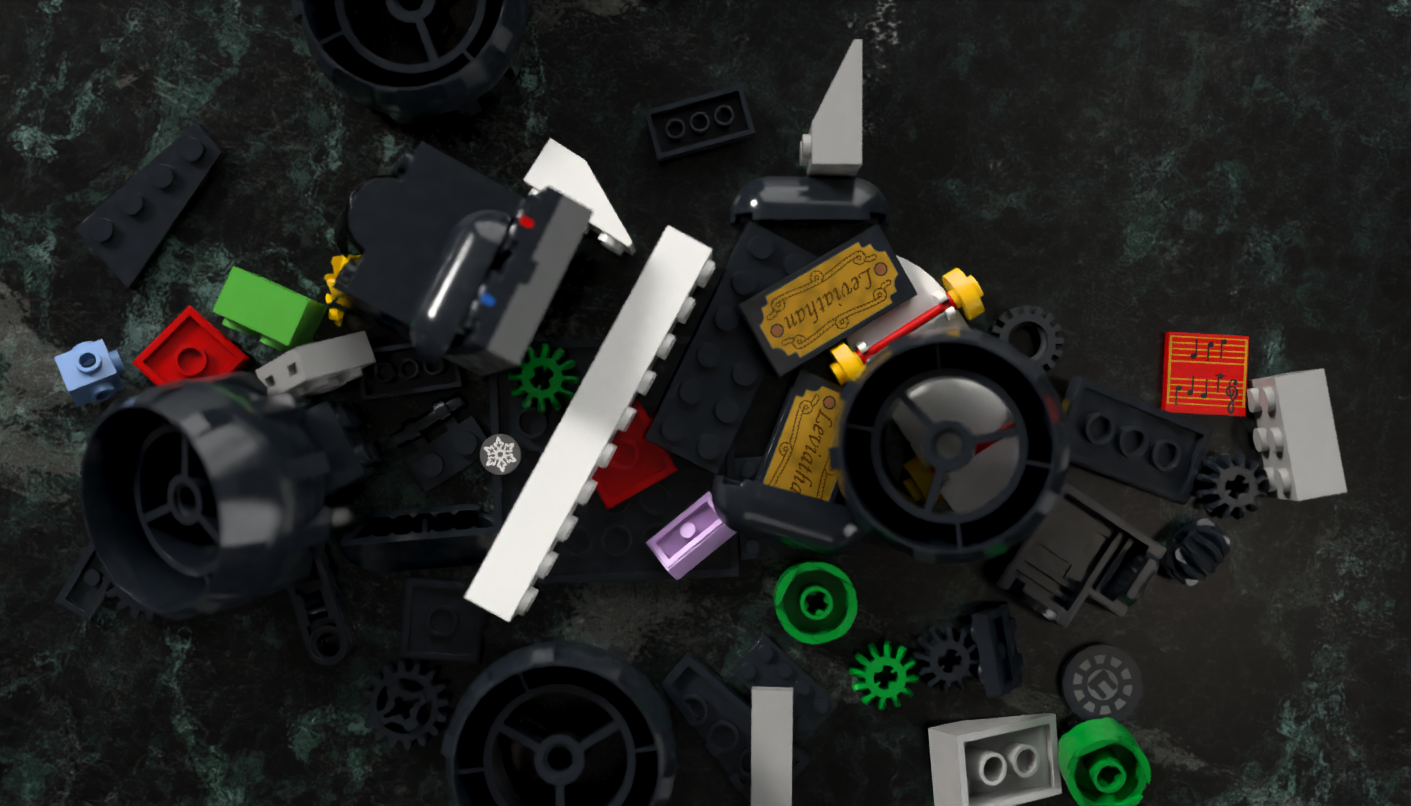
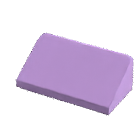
M708 491L646 543L665 569L678 580L737 532L728 528L720 520L712 503V495Z

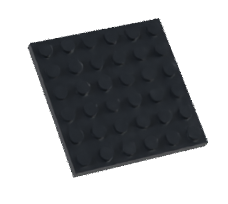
M691 336L675 337L676 341L667 358L663 360L658 357L651 370L657 376L646 396L638 393L635 401L640 400L650 419ZM605 339L530 342L528 347L534 349L538 358L540 357L542 344H548L550 347L549 359L552 358L558 348L565 351V355L559 365L573 360L576 366L572 370L565 372V375L579 377V383H565L564 388L572 391L575 395ZM524 353L522 360L528 363L530 360L526 353ZM517 366L489 374L491 436L496 434L510 435L518 441L522 449V460L513 472L504 475L493 474L494 517L500 519L503 526L572 401L559 394L558 398L563 406L560 410H556L552 406L550 399H548L546 413H539L537 408L538 398L529 409L524 408L522 404L528 393L519 397H514L511 393L514 388L521 386L522 382L508 379L510 373L522 374L523 369ZM540 368L537 371L539 378L534 383L536 387L538 385L544 386L545 390L550 387L549 379L554 375L551 370L545 372L543 368ZM734 440L717 475L735 480ZM670 453L678 471L608 510L595 489L587 504L581 505L578 503L572 514L579 518L567 540L565 539L564 542L558 540L553 549L554 552L559 554L549 574L544 579L538 577L535 584L675 579L665 569L646 542L708 491L712 494L715 475ZM737 533L680 579L739 576Z

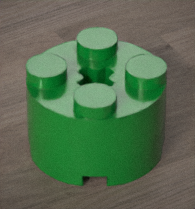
M814 558L802 559L788 567L781 574L775 586L773 600L778 619L788 634L803 643L813 645L835 640L843 636L850 629L856 618L858 605L854 585L838 566L829 561ZM820 591V597L825 602L822 608L814 606L812 610H809V603L805 599L808 594L815 595Z
M1109 717L1088 720L1078 724L1059 739V770L1072 797L1079 806H1136L1143 798L1142 792L1147 782L1148 784L1150 783V765L1133 735L1127 728L1119 724L1117 720Z

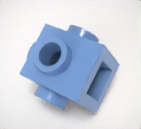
M103 339L95 342L86 341L79 343L71 351L54 357L67 390L77 407L91 401H105L114 396L117 391L124 389L119 375L126 372L117 350L109 352Z

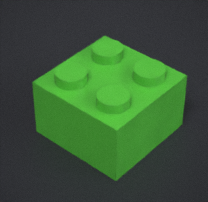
M233 266L213 312L225 317L222 322L223 325L240 333H248L253 336H257L259 332L262 334L260 342L277 350L289 352L296 347L311 344L328 307L255 273Z

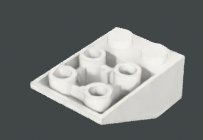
M550 138L524 178V182L530 189L529 194L532 192L537 194L549 185L590 208L594 212L584 234L587 235L591 229L599 234L598 240L601 241L600 244L613 253L621 256L626 251L633 256L636 251L633 242L586 160Z

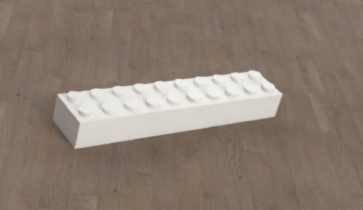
M669 225L667 226L464 598L508 622L517 614L523 616L525 612H528L539 592L538 589L533 587L537 578L544 579L559 554L553 551L558 540L564 542L565 539H568L579 519L572 515L578 503L581 505L587 504L598 484L597 481L591 479L598 466L603 469L608 466L618 447L611 443L617 431L626 432L637 413V410L631 407L632 403L635 401L638 393L646 396L657 376L651 370L658 357L665 360L676 341V336L671 333L677 322L685 324L692 313L696 303L695 299L691 296L697 285L705 288L716 268L714 267L716 263L711 261V248Z

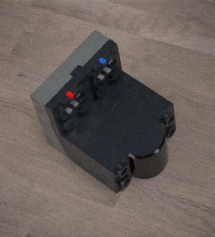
M422 141L414 151L407 148L404 155L399 157L390 175L374 176L359 184L339 208L334 222V238L341 254L349 261L346 266L343 265L332 287L338 290L334 301L412 341L408 328L410 313L452 229L460 220L477 211L496 210L510 215V222L506 233L456 335L442 357L480 377L518 366L594 211L549 185L537 194L530 193L525 199Z

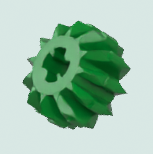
M548 344L541 345L539 358L532 347H527L525 353L530 361L526 363L521 359L517 366L523 369L522 374L510 373L508 375L509 380L522 382L521 386L512 390V395L519 397L528 393L522 404L526 409L532 407L538 398L537 408L539 413H546L548 399H550L552 406L556 410L562 409L563 406L558 395L562 394L565 398L571 400L575 396L572 391L564 388L565 383H579V377L565 375V372L572 370L576 366L575 362L569 360L559 365L565 355V351L561 348H558L552 358L549 359L550 347ZM540 368H543L545 372L551 370L554 375L549 379L550 387L545 390L544 386L538 385L536 387L534 383L539 378L537 371Z
M883 640L881 652L877 651L873 642L867 643V649L871 655L868 658L860 652H856L854 655L855 659L863 666L849 668L851 676L861 678L855 681L851 687L854 692L865 690L861 700L866 705L871 703L876 697L877 708L884 710L886 699L890 698L894 707L898 708L901 706V701L897 694L902 692L909 698L914 694L905 683H916L919 681V676L913 672L906 671L912 669L917 663L912 657L903 659L906 648L902 645L896 647L891 654L892 646L889 640ZM888 665L887 668L893 673V677H886L885 683L880 684V681L874 674L875 672H882L883 666Z

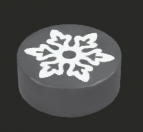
M496 434L486 439L482 444L480 459L483 466L489 472L504 475L513 472L519 466L522 460V449L518 441L512 436Z

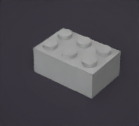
M1324 369L1296 371L1248 380L1249 389H1247L1246 402L1250 412H1254L1257 426L1253 430V440L1257 451L1262 453L1264 468L1261 469L1260 475H1265L1268 478L1262 483V486L1266 492H1269L1270 498L1300 501L1347 492Z

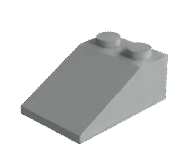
M862 39L853 40L811 124L809 133L802 135V141H800V166H807V176L855 177L862 165Z
M1043 713L964 720L928 728L934 806H1014L1062 794L1061 775L1058 766L1056 714Z

